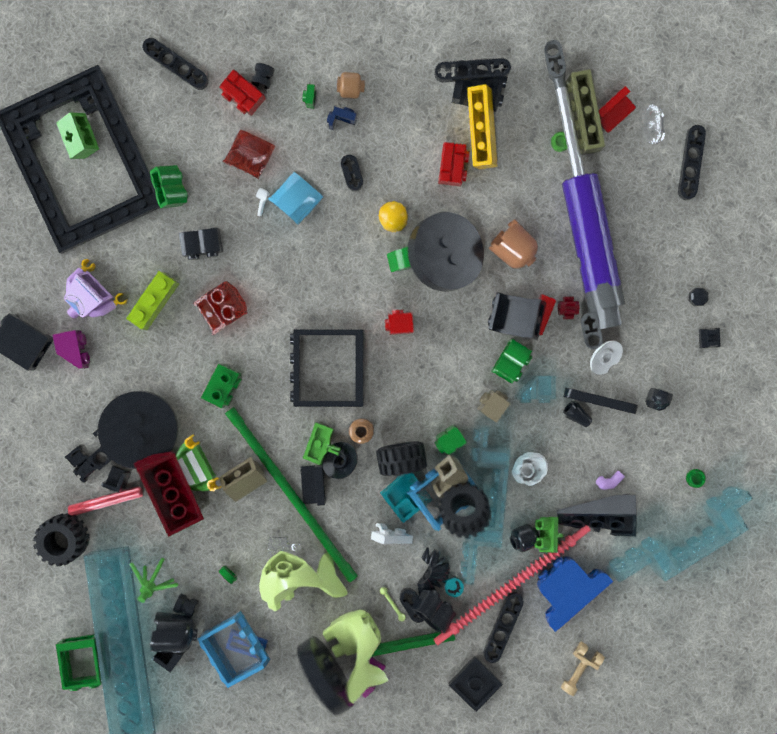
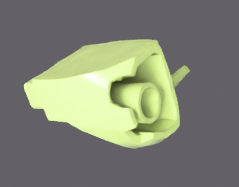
M280 551L266 563L262 570L259 585L262 600L266 601L268 608L274 611L281 608V601L283 599L288 601L294 598V591L298 587H317L335 598L348 594L345 586L335 573L334 562L328 552L321 557L317 572H315L303 559Z
M365 610L348 612L332 621L331 625L323 631V636L327 642L337 638L339 643L332 646V651L336 658L345 654L349 656L357 653L356 664L346 688L348 701L354 703L369 686L380 685L388 681L386 674L380 668L369 664V659L381 642V633L371 615Z

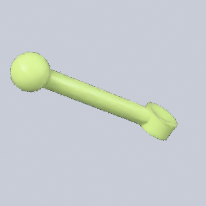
M382 587L380 593L385 595L398 614L399 621H404L406 618L405 614L401 613L387 593V588Z

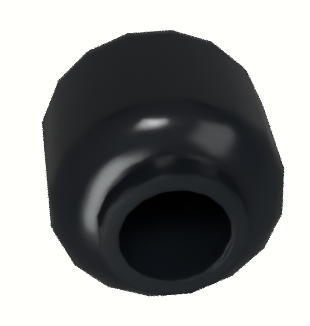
M525 524L513 529L509 538L515 550L526 552L535 548L536 540L540 538V535L536 528Z

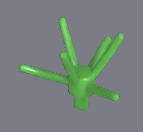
M161 558L150 581L147 580L146 566H143L142 578L134 563H130L131 568L142 585L140 588L141 594L138 597L139 602L144 603L147 598L153 595L154 591L178 587V583L170 584L174 582L173 578L157 586L154 583L165 560L164 558Z

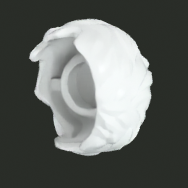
M524 453L517 458L513 466V477L520 484L535 485L547 475L548 463L540 453Z

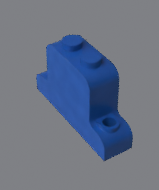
M565 556L563 558L558 557L552 563L553 567L549 570H543L538 575L537 587L552 605L545 612V617L555 632L613 582L603 570L593 569L589 574H586L573 558Z

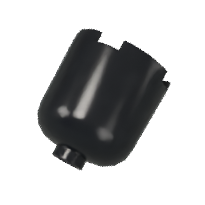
M164 612L156 613L154 622L157 624L156 631H152L151 652L184 653L188 651L192 641L197 640L198 629H194L193 620L185 615Z

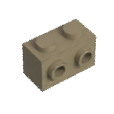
M497 390L496 392L490 391L482 395L479 400L481 404L477 409L497 423L510 403L507 401L508 397Z
M252 457L219 477L223 491L235 502L267 482L263 469Z

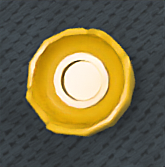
M396 201L387 202L379 210V220L385 230L395 233L401 231L407 225L408 213L401 203Z

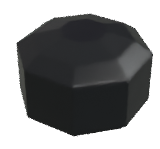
M694 288L689 293V302L693 306H704L709 301V293L704 288Z

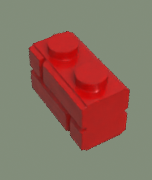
M235 70L230 72L219 87L223 92L221 94L222 97L229 103L234 101L237 104L236 108L244 115L248 113L252 116L266 99L261 91Z
M443 143L438 184L461 187L462 181L466 182L467 170H464V163H468L470 152L466 151L467 145Z

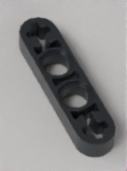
M148 38L143 42L142 48L148 57L193 88L203 90L208 86L209 80L206 74L154 38ZM154 45L160 51L159 55L153 50L149 52L148 46ZM167 54L173 56V60L169 64L163 62V58ZM182 65L189 67L188 73L184 75L179 73V68ZM192 73H193L197 78H201V76H202V80H203L204 82H203L202 84H201V83H198V84L196 85V83H197L196 80H195L193 77H191V76H192Z
M505 58L441 62L435 67L434 75L436 80L442 83L503 79L509 75L511 64ZM492 64H493V69H494L493 74H491V68H492L491 65H492ZM500 64L503 65V68H507L504 70V73H501L500 69H496L499 68ZM484 65L487 67L488 72L481 75L477 72V67ZM464 66L468 69V74L461 76L458 74L457 69ZM452 67H455L454 76H452V72H450L452 70ZM441 68H445V71L448 72L445 77L438 73L441 71Z
M701 125L692 126L686 133L678 195L683 200L694 198L698 192L706 130ZM697 130V133L700 134V136L696 138L695 144H690L695 140V135H693L692 132ZM693 148L697 151L698 155L696 158L689 156V149ZM687 167L694 169L695 175L693 177L686 175ZM684 180L694 181V183L689 184V190H691L692 193L688 194V196L686 195V192L683 191V189L687 188L688 182H684Z
M566 387L563 395L566 398L636 414L638 408L636 404Z
M512 592L506 596L485 645L483 653L486 661L489 663H496L500 660L521 612L524 601L518 592ZM515 597H517L519 604H514L513 610L516 611L514 613L513 611L509 610L512 606V602L510 601V599H514ZM507 613L511 614V622L504 623L502 616ZM498 631L505 633L504 639L500 641L494 638L495 633ZM491 642L498 645L495 648V653L497 655H493L492 658H490L488 651L492 652L494 648V645L491 644Z

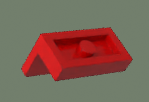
M626 86L598 110L601 127L607 133L613 130L636 108L627 97L631 91Z

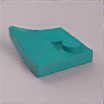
M413 473L399 475L380 492L402 523L420 511L407 493L411 490L410 486L418 481ZM425 488L417 494L425 506L433 500Z

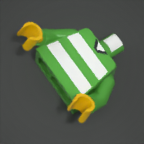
M194 434L189 436L179 447L175 455L190 489L193 491H215L220 489L221 486L216 485V480H219V478L216 477L200 446V442L195 443L193 441Z

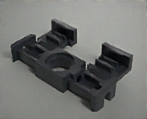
M98 429L92 433L95 437L98 436ZM78 445L65 456L75 468L73 473L76 476L79 475L83 483L87 481L86 478L96 469L101 470L111 461L102 447L88 457L87 454L84 455L82 453L81 446ZM77 450L79 451L73 457H71L73 453H75ZM99 452L106 455L107 459L105 462L97 460L96 456Z

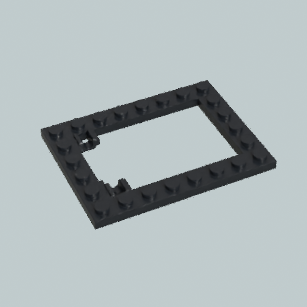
M99 65L93 66L0 110V128L59 253L63 254L160 208L156 199L155 188L151 181L150 171ZM93 98L94 103L89 104L88 100ZM74 101L75 103L80 102L86 115L99 111L138 195L70 226L31 141L42 137L41 132L36 127V121L41 119L40 116Z

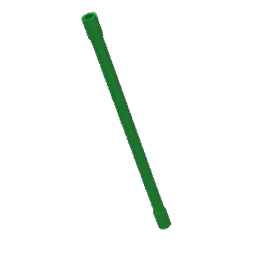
M235 407L231 408L225 415L233 426L238 429L321 542L349 583L358 577L356 572L343 558L247 427Z

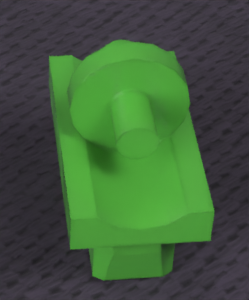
M540 517V519L535 521V528L540 530V538H537L535 548L539 549V552L558 553V538H563V534L558 533V517Z

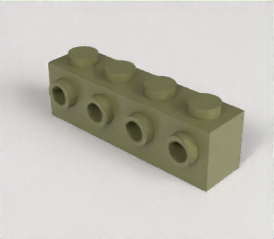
M591 69L573 72L568 77L566 86L570 96L569 101L573 112L580 153L585 155L600 152L605 147Z

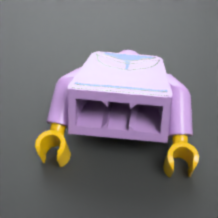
M84 259L81 263L82 267L77 268L67 278V293L64 296V300L71 306L67 313L72 318H77L78 316L82 318L87 316L92 318L104 316L114 310L118 304L125 305L128 302V299L119 302L118 299L124 295L123 293H118L115 300H111L113 296L89 273L96 266L92 263L89 267H86L90 261L89 259Z

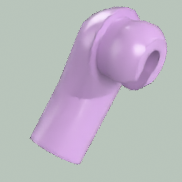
M617 471L608 479H605L603 476L598 477L596 484L602 490L614 489L625 476Z

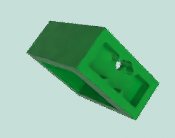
M100 633L65 638L56 644L62 690L70 689V691H77L82 687L93 689L103 683L106 679ZM92 647L96 675L73 678L69 650Z

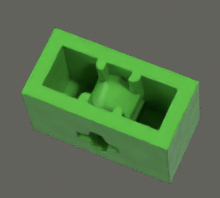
M70 112L56 122L70 159H85L99 150L86 113Z

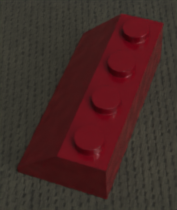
M174 451L151 455L133 463L168 537L204 520Z

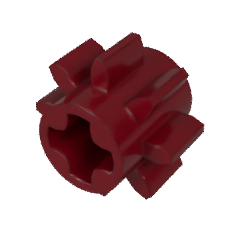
M574 296L563 297V301H558V315H563V319H574V315H579V301H574Z

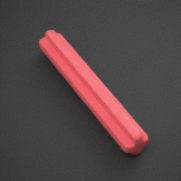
M137 486L119 493L116 492L69 505L68 514L71 516L140 498L143 496L142 488Z

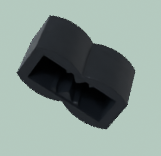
M218 228L179 233L182 256L188 257V260L200 259V255H207V258L218 257V253L223 252L220 229Z
M423 590L411 608L412 611L436 632L445 633L456 616V613L452 610L453 606L446 601H442L439 598L440 594L435 590Z

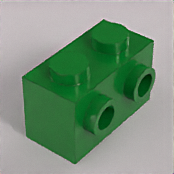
M218 363L201 398L219 408H224L225 405L229 406L234 397L231 395L234 388L238 389L242 382L240 378L242 374L222 363Z

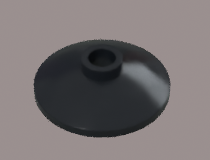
M337 442L333 445L341 448V451H338L340 454L336 455L328 452L324 457L322 465L324 472L329 477L344 479L356 468L358 455L355 448L349 443Z

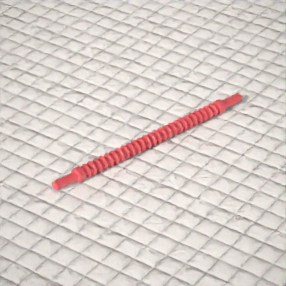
M585 525L573 535L566 536L565 541L561 540V544H558V553H544V557H539V560H535L534 564L531 563L530 567L526 566L525 571L522 570L521 574L517 573V577L513 576L512 581L509 579V583H504V587L500 586V590L496 589V593H491V597L487 596V599H483V602L478 603L477 607L473 606V610L469 609L468 614L465 612L464 617L460 616V620L456 619V623L452 622L445 633H441L433 639L435 643L440 645L453 634L457 635L460 632L459 629H464V625L468 626V622L472 623V620L477 619L478 615L481 616L482 612L486 613V609L490 610V606H495V602L499 603V599L503 600V596H508V592L512 593V589H517L516 586L520 587L521 583H525L526 579L530 580V576L534 577L535 572L538 573L539 569L543 570L542 567H547V563L551 564L552 559L556 560V556L560 557V553H565L564 550L574 547L579 539L591 531L590 528Z

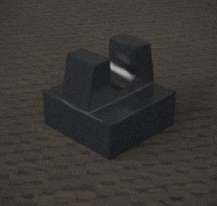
M720 328L699 329L700 348L721 347Z

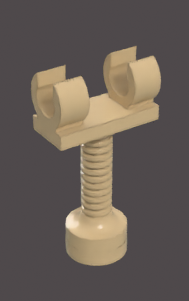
M581 641L573 653L581 662L570 680H564L561 688L571 696L576 694L578 690L576 684L586 667L590 665L598 670L605 658L598 651H596L592 660L584 657L588 646Z

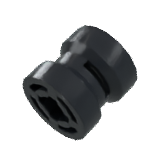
M256 63L254 69L256 73L252 77L251 84L259 87V83L265 85L264 89H269L271 85L269 79L274 74V68L267 64Z
M181 593L174 605L173 612H184L186 617L191 618L199 600L194 598L189 600L185 594Z

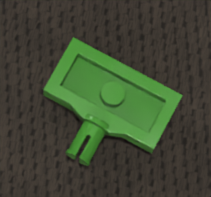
M315 422L303 459L322 465L324 457L328 452L339 455L340 452L338 451H341V448L331 445V438L335 429Z

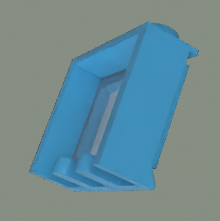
M432 469L425 474L426 478L420 482L418 480L410 486L411 490L407 493L421 510L432 528L439 531L442 529L440 526L443 524L439 510L441 498H438L431 484L439 476L437 470ZM466 472V474H467V476H468V481H467V483H470V486H471V487H472L473 485H476V484L474 483V481L471 479V477L468 475V473ZM463 506V507L459 508V509L457 510V512L460 511L461 509H466V508H468L469 506Z
M241 611L203 632L197 639L200 647L209 657L211 665L218 672L220 680L227 688L264 669L271 660Z

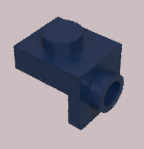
M334 106L333 112L330 111L327 117L329 129H334L336 120L355 125L357 114L350 108L344 107L341 109Z

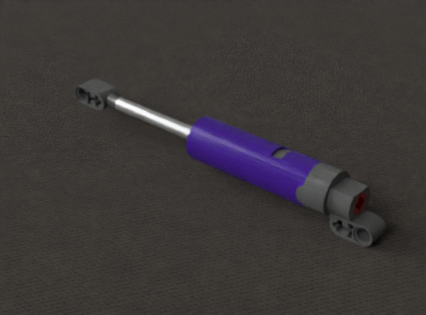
M551 40L544 47V55L549 78L553 81L573 173L572 178L562 183L576 255L580 259L579 269L589 312L582 316L581 327L586 346L590 349H597L603 343L601 329L622 325L618 306L624 305L625 299L617 261L613 254L614 247L599 175L596 173L585 174L565 81L566 64L561 43ZM555 48L558 50V53L550 55L548 51ZM556 62L560 71L559 74H556L554 71V63ZM587 316L595 319V322L592 323V328H597L598 332L586 334L585 330H589V325L584 324ZM591 335H597L599 338V343L595 346H591L588 343V338Z

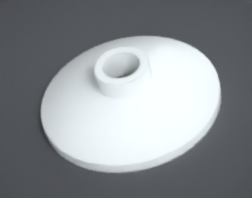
M608 341L602 344L591 358V370L598 375L607 373L612 365L618 364L623 353L622 345L617 341Z

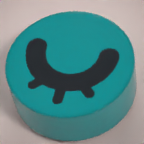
M457 577L449 578L444 585L445 591L450 597H458L463 593V582Z

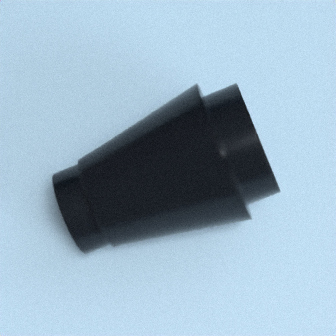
M571 401L564 408L563 413L566 415V418L585 428L592 423L593 419L578 402Z

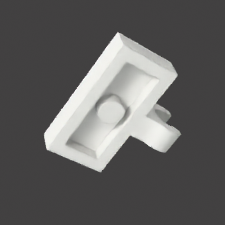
M376 523L375 526L379 527L380 531H372L371 539L382 544H412L413 536L407 534L406 530L395 528V531H392L384 523Z

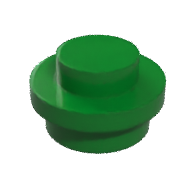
M692 469L686 475L687 484L693 488H700L706 481L704 472L699 469Z

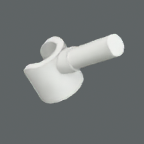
M259 188L256 197L261 199L257 216H262L264 204L268 199L267 196H269V192L263 188Z

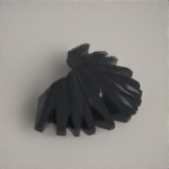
M428 547L421 557L427 565L429 564V567L417 583L419 596L423 590L432 589L436 591L434 585L441 588L442 586L438 581L446 583L447 580L445 578L449 577L446 574H450V571H447L450 570V567H447L449 563H443L446 560L445 556L439 558L440 552L436 553L435 549L429 555Z

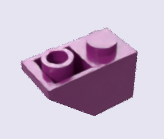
M80 330L53 334L56 354L79 369L89 368L90 356L88 352L80 353V350H84V345H86V337Z

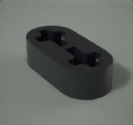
M345 155L341 159V168L347 187L351 191H359L364 183L358 161L353 155ZM347 159H350L351 162H355L354 164H352L353 171L351 172L349 171L348 166H344V164H346ZM353 174L355 175L356 180H360V182H358L357 187H354L353 184H349L350 182H352L351 175Z
M405 588L400 592L401 604L414 622H423L424 620L419 618V616H414L415 613L411 609L419 598L413 589ZM405 593H407L408 595H413L411 597L413 602L412 604H410L408 600H403L405 598Z

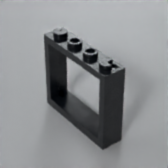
M293 329V333L290 334V345H293V353H290V364H293V372H290V383H293V391H290V402H293V407H363L364 330ZM300 335L355 336V401H300Z

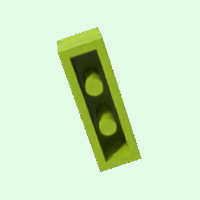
M158 271L126 319L141 330H148L180 283L167 274Z

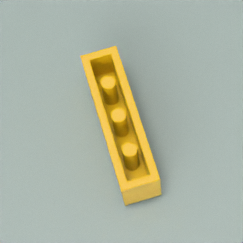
M486 84L468 87L473 167L479 170L498 167L492 89Z

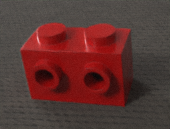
M392 310V314H388L389 319H385L386 331H390V335L414 332L412 312L404 313V310Z

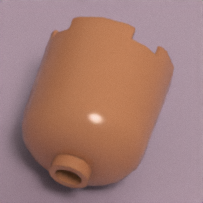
M514 219L508 223L510 228L505 233L501 230L490 243L491 246L488 249L511 268L520 269L525 265L529 267L535 262L538 244Z

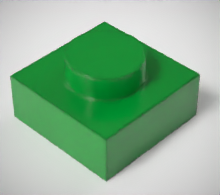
M307 84V90H303L302 101L305 102L307 108L314 109L316 87L314 84Z

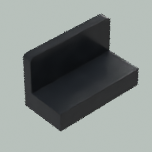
M323 465L302 466L300 470L303 503H317V506L325 505Z

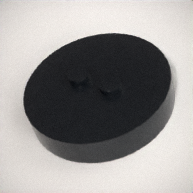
M440 212L424 219L414 228L408 243V258L413 272L423 284L436 291L450 292L469 285L477 278L483 266L484 248L481 237L471 222L456 213Z
M132 391L116 397L104 408L98 422V439L103 451L115 463L136 469L133 463L148 456L171 452L177 441L179 431L177 416L171 405L161 396L148 391Z
M312 636L298 645L297 655L301 668L321 703L335 716H340L352 708L354 703H350L347 699L346 688L348 681L325 644L317 637Z

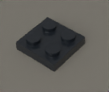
M475 656L448 683L476 712L503 685Z

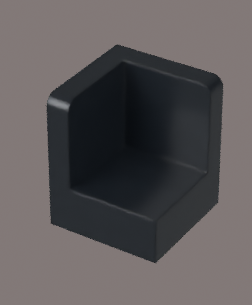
M112 466L107 480L102 482L101 486L117 493L122 492L126 488L131 472L117 466Z
M157 652L152 660L171 673L184 653Z

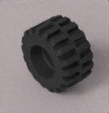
M423 442L397 443L376 450L380 475L398 476L410 474L427 467Z
M460 483L455 488L452 486L450 491H445L444 497L440 499L439 510L445 528L452 535L456 533L458 538L465 536V539H468L470 535H473V537L478 536V532L482 534L485 531L484 527L488 528L489 521L491 520V509L487 495L484 494L481 488L478 490V486L473 485L471 487L470 483H465V486H462ZM463 506L475 507V510L469 515L459 516L455 514Z
M61 513L39 526L40 528L35 531L36 536L33 537V541L36 542L33 547L38 550L37 556L41 555L43 562L48 561V565L51 566L56 564V567L65 566L73 562L85 552V548L89 544L86 540L90 538V535L86 534L88 528L83 526V520H77L78 516L76 515L71 517L68 513L65 515ZM56 531L66 536L68 548H63L57 544L55 540Z

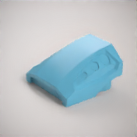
M293 172L268 199L299 225L321 201L323 196L303 178Z

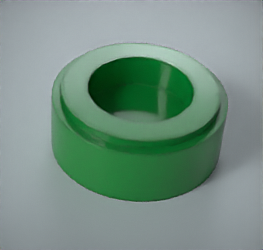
M223 566L219 570L221 576L230 584L237 580V576L227 566Z

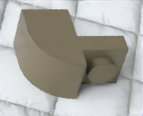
M448 455L436 466L439 476L431 484L438 498L444 497L445 491H450V487H458L457 484L460 483L462 486H465L468 476L459 459Z

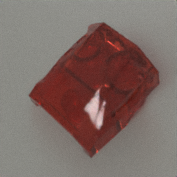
M240 129L229 153L222 162L229 166L232 165L236 169L244 171V173H249L259 180L274 151L275 145Z
M228 281L222 282L193 302V305L197 306L211 328L212 335H216L242 316L248 314L247 306L236 287Z

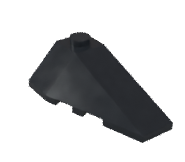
M614 495L557 510L558 525L578 529L587 525L593 529V532L599 533L600 529L603 528L611 530L610 535L636 536V495Z

